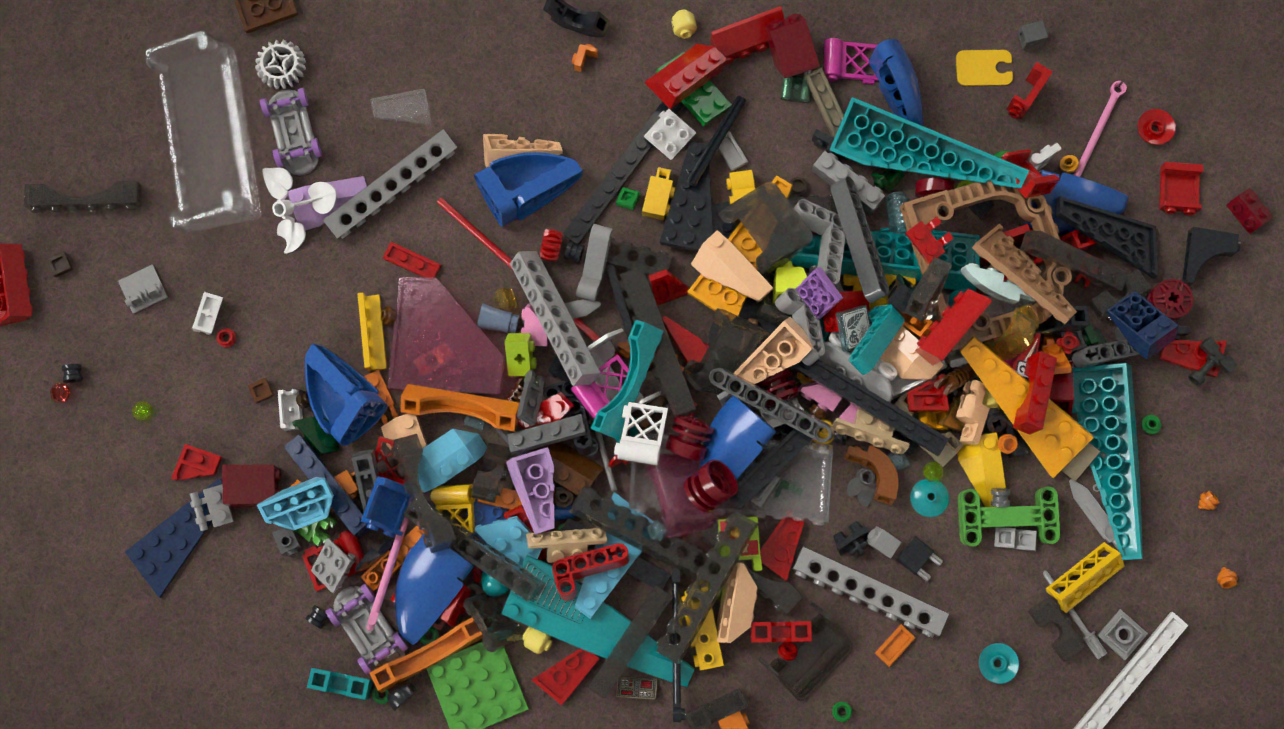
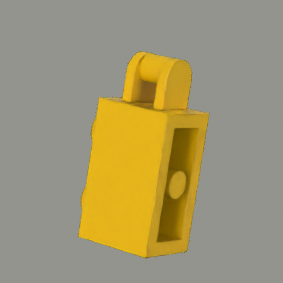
M658 167L656 177H650L642 216L664 221L665 216L668 215L670 209L669 199L673 198L676 187H673V181L669 180L671 175L670 169Z

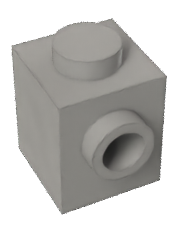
M877 526L870 531L866 541L868 545L890 559L901 544V541Z

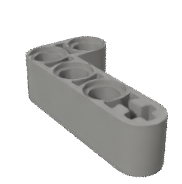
M593 224L583 275L576 292L577 297L591 301L596 300L601 288V280L604 278L613 232L612 228Z
M788 288L775 300V304L781 312L792 315V319L805 331L813 349L801 361L810 366L825 353L820 321L811 312L797 290Z

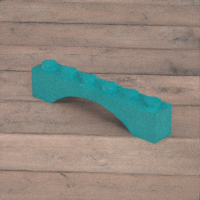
M635 320L628 337L630 366L626 380L615 398L598 410L591 429L619 440L625 423V418H622L624 405L628 406L629 402L634 403L635 399L639 396V389L647 376V370L654 359L656 348L662 340L663 330L646 322Z

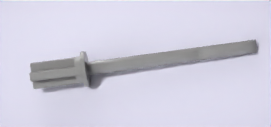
M586 410L588 416L587 422L588 424H591L594 422V419ZM595 431L611 491H615L617 487L612 469L608 467L610 462L603 437L600 432Z
M1044 571L1043 575L1051 585L1054 580L1047 571ZM1059 587L1056 590H1054L1058 594L1061 593ZM1073 608L1069 610V614L1085 635L1081 640L1087 643L1097 659L1105 656L1107 652L1096 637V632L1090 633Z

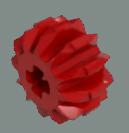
M546 229L544 231L540 249L541 259L550 262L558 260L563 238L562 232L554 229Z

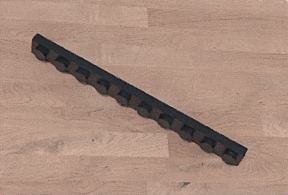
M663 102L563 232L564 237L576 245L580 244L593 224H595L653 147V144L644 135L660 119V113L662 111L666 112L669 109ZM679 102L670 110L677 115L684 104Z
M819 359L810 366L802 361L790 366L936 456L941 454L949 440L946 436Z

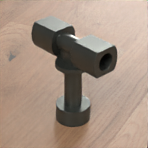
M1209 337L1199 345L1207 354V362L1198 371L1193 370L1188 375V379L1194 385L1200 387L1205 382L1204 376L1212 367H1220L1227 374L1231 373L1238 364L1229 355L1224 356L1218 350L1220 346Z

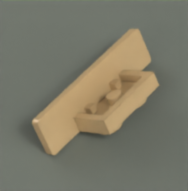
M858 409L856 412L854 424L836 418L831 425L838 434H846L858 441H865L875 447L891 450L895 454H904L910 445L907 442L893 438L894 429L861 409Z
M604 528L526 534L529 549L547 548L548 563L587 552L588 545L607 543Z

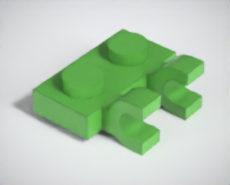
M328 516L323 520L295 531L307 541H313L319 546L321 542L326 543L327 539L330 538L328 534L319 529L320 526L326 530L329 525L335 527L338 520Z

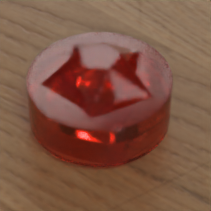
M56 383L50 390V396L55 402H65L70 396V389L64 383Z

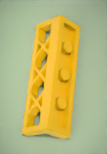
M358 293L364 368L368 372L378 369L386 370L387 363L383 321L381 320L380 295L365 296L364 293Z
M1103 542L1046 588L1047 593L1057 599L1060 609L1067 613L1124 567L1121 553ZM1105 550L1110 553L1106 557H1099ZM1095 563L1094 567L1084 569L1087 564ZM1073 575H1080L1079 579L1070 581ZM1058 587H1066L1060 594L1054 591Z

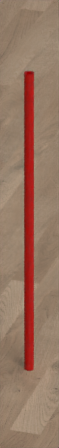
M442 197L437 201L438 205L512 269L510 265L512 259ZM579 318L573 319L575 325L592 341L595 342L601 338ZM615 351L614 356H616V355L618 354L619 357L622 358V356H621L618 352Z

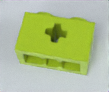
M508 333L505 340L508 376H526L528 371H533L537 366L536 357H533L535 341L531 340V333Z

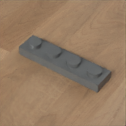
M582 414L507 434L510 453L514 455L583 436L587 433L584 417Z

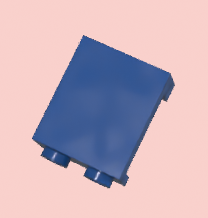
M377 477L361 522L366 523V528L371 530H384L383 534L394 538L395 535L402 536L403 532L399 531L409 501L411 498L416 499L419 491L390 479Z

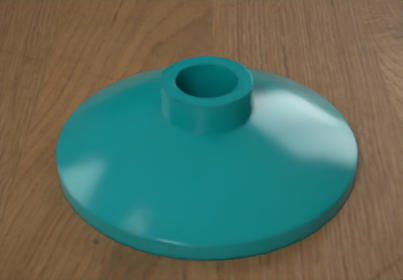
M927 478L920 480L914 485L911 490L910 500L916 512L925 517H935L946 510L949 504V493L940 481ZM933 494L934 500H929L927 495Z
M994 643L984 648L979 656V669L982 675L990 682L1002 684L1009 682L1015 677L1019 669V660L1011 647L1002 643ZM995 660H1000V667H995Z

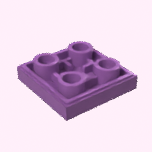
M821 267L816 268L795 288L818 320L843 299Z

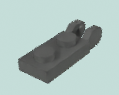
M532 370L528 371L524 378V387L516 416L530 426L534 425L537 421L545 380L542 376H537L535 379L536 375Z

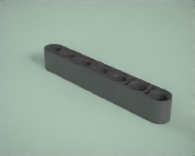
M846 176L832 184L830 189L864 296L870 303H873L889 294V287L856 185L851 177Z
M717 368L711 371L709 379L713 385L818 442H827L832 439L834 429L826 422L725 368ZM719 371L724 375L722 382H718L716 379V374ZM735 381H739L741 384V389L738 392L733 389ZM752 390L758 392L759 397L756 401L750 398ZM770 399L776 403L774 410H770L767 407V402ZM786 409L793 411V418L791 420L787 419L784 415ZM804 418L809 419L811 422L809 429H805L802 426ZM821 428L828 430L829 435L827 438H822L819 435Z

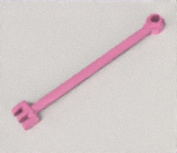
M1121 81L1114 82L1110 87V99L1073 175L1081 177L1117 99L1127 90L1124 82L1119 87L1121 89L1120 93H1117L1114 88L1118 87Z
M419 494L416 499L411 498L399 528L403 535L395 536L367 622L366 629L368 631L374 630L414 505L418 506L421 498Z

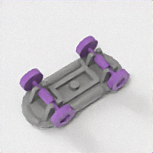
M300 88L298 92L290 89L277 92L270 99L269 104L266 98L260 99L262 112L265 118L270 117L278 149L273 150V156L277 167H285L288 172L298 176L311 173L317 166L318 159L322 156V151L318 139H314L306 106H309L305 89Z
M365 583L361 587L350 586L343 589L335 598L334 610L330 607L325 612L334 626L342 625L362 656L357 659L360 667L369 676L371 671L405 656V650L409 647L401 635L393 631L381 611L379 612L374 630L368 631L366 629L376 597Z

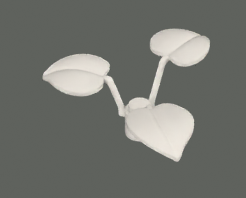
M264 168L263 176L270 194L274 198L279 199L273 204V212L276 216H282L285 219L278 224L277 235L283 237L287 242L284 253H290L303 244L306 232L302 223L295 222V219L288 215L293 213L295 206L311 202L314 210L318 213H328L335 206L337 191L329 183L316 182L308 189L311 199L292 203L290 200H285L288 196V190L293 185L291 174L284 168Z

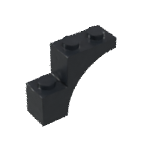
M1072 306L1077 312L1066 324L1058 321L1052 314L1047 320L1036 326L1015 332V337H1032L1036 333H1040V337L1053 336L1060 331H1080L1090 325L1088 306Z

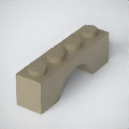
M906 392L894 406L918 419L919 412H909L908 392ZM951 432L942 433L949 440L939 456L920 446L942 467L964 446Z

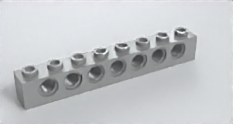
M441 130L323 219L324 223L336 238H345L351 233L350 228L354 225L358 228L366 222V216L369 214L374 216L381 210L379 206L383 203L387 205L396 199L394 195L399 191L401 193L407 191L411 187L409 184L412 181H420L426 176L424 172L428 169L433 171L440 166L439 161L444 157L449 159L453 156L457 146L445 130ZM433 146H437L441 150L438 157L431 154ZM422 157L425 159L426 165L424 168H419L416 165L417 158ZM405 168L411 172L409 179H404L401 176V171ZM388 180L395 181V190L390 191L386 188ZM374 191H378L381 194L379 202H374L371 199V194ZM360 202L366 205V211L362 214L356 211V205ZM343 214L351 216L350 224H342L341 216Z
M519 251L510 265L573 386L591 385L599 376L600 371L537 251Z
M802 547L792 569L796 571L795 575L803 579H806V577L814 579V584L823 588L827 585L832 588L831 592L840 596L844 593L850 596L849 600L857 604L861 602L868 604L867 608L878 613L881 610L891 620L897 621L898 618L904 621L906 627L914 630L916 627L923 630L922 634L933 638L934 635L940 636L949 615L942 610L805 547ZM810 564H818L820 567L819 573H812L810 571ZM830 571L837 573L838 580L836 582H831L828 579ZM847 580H853L856 583L854 590L847 589ZM866 588L873 590L874 596L872 599L865 597L864 591ZM885 596L890 597L892 600L890 607H885L882 603ZM902 605H907L910 608L908 616L901 613ZM921 613H925L928 616L926 624H922L919 621Z

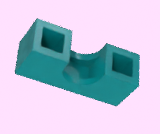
M311 668L307 688L369 700L374 681L367 678Z

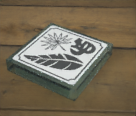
M867 305L836 313L842 351L855 349L869 329L870 320Z

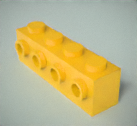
M708 587L684 591L685 596H682L681 599L683 608L688 609L689 615L685 616L687 628L691 627L693 635H690L689 639L691 648L695 647L697 655H693L695 667H699L701 671L724 666L720 645L717 642L718 635Z

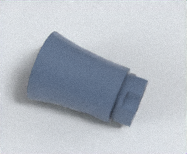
M483 303L477 329L516 333L519 315Z

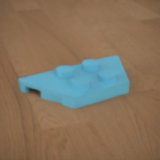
M518 516L510 517L506 520L493 521L492 524L483 526L480 524L475 527V531L517 575L526 556L529 555L538 559L542 548H528L526 534L533 532Z

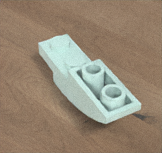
M969 263L961 268V273L975 287L998 300L1010 304L1019 302L1020 298L1035 301L1031 296L1026 295L1015 283L1009 280L1003 282L1004 274L999 273V270L994 268L982 269L980 265Z

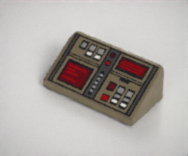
M617 677L616 697L656 699L657 679Z

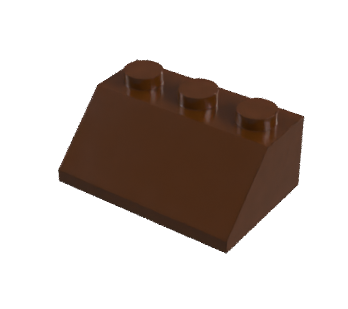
M562 442L550 444L548 449L554 464L553 482L571 491L578 498L585 500L604 467L586 456L580 455L576 450Z

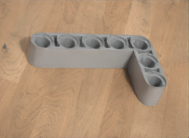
M801 199L792 209L789 217L794 223L822 235L817 268L821 267L833 285L836 286L840 280L845 244V234L839 215L808 200Z

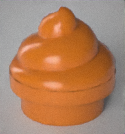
M1004 434L998 440V448L1003 453L1010 454L1017 448V439L1011 434Z
M1209 490L1200 495L1198 508L1214 510L1220 501Z
M1223 567L1218 573V584L1222 588H1232L1237 585V574Z

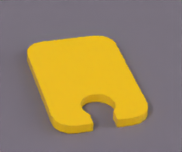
M962 50L956 55L958 83L962 86L1009 85L1013 80V72L999 73L996 70V64L998 62L1012 63L1011 53L1007 50Z

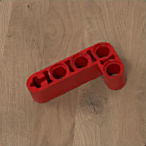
M617 543L555 561L552 571L561 599L571 601L576 597L577 589L574 580L627 565L630 560L627 547L624 544ZM598 558H605L603 563L596 562ZM586 563L584 568H577L578 564ZM561 568L567 569L564 574L557 573ZM564 587H572L569 592H562Z

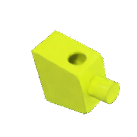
M790 260L783 261L781 267L776 268L773 284V303L788 288L795 289L807 278L804 268L793 267V263Z

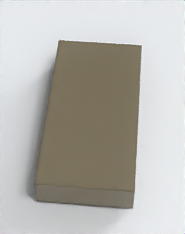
M1089 442L1061 471L1076 481L1100 450Z

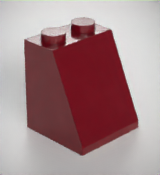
M791 14L786 19L773 20L770 24L765 25L774 66L784 78L820 67L806 19L801 14Z
M1069 361L1071 373L1054 374L1049 399L1071 416L1074 402L1073 362Z
M222 465L223 504L231 508L257 507L258 503L281 491V489H278V481L282 479L281 470L276 465Z

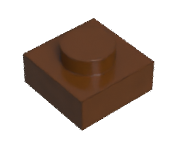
M266 378L248 385L256 404L274 396Z

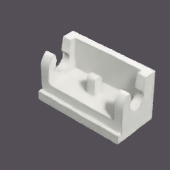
M206 292L203 293L192 327L193 331L203 332L207 335L212 334L223 297Z
M292 389V391L278 390L280 428L284 431L299 430L298 427L295 428L292 422L303 419V410L296 402V396L298 395V390Z

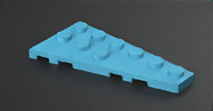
M613 492L601 527L605 529L607 543L596 544L594 550L621 543L627 547L630 560L623 567L584 577L575 608L589 619L592 618L660 528L658 524L615 492ZM598 558L596 562L603 563L605 558Z

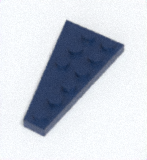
M217 479L207 488L221 485L223 483L221 479ZM203 491L198 494L199 499L205 497ZM192 500L125 551L159 598L162 597L168 585L175 578V575L190 556L205 531H207H200L199 524H196L195 518L197 517L194 507H191L190 504ZM207 503L202 504L204 516L210 514ZM212 520L206 522L208 528L211 525Z

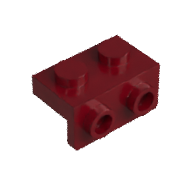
M1250 188L1226 204L1249 234L1273 218L1270 210L1263 205L1257 194Z

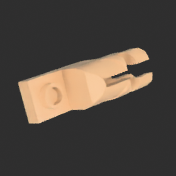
M972 380V383L970 381L965 383L963 391L966 395H961V401L956 414V418L965 423L960 442L965 445L979 443L990 410L982 404L986 387L977 380Z

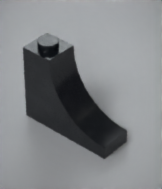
M1192 227L1188 231L1182 282L1188 286L1195 283L1199 268L1207 260L1221 256L1232 257L1236 254L1241 245V242L1238 241L1239 234Z

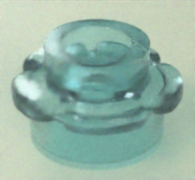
M655 521L648 526L651 539H663V535L666 533L663 524Z

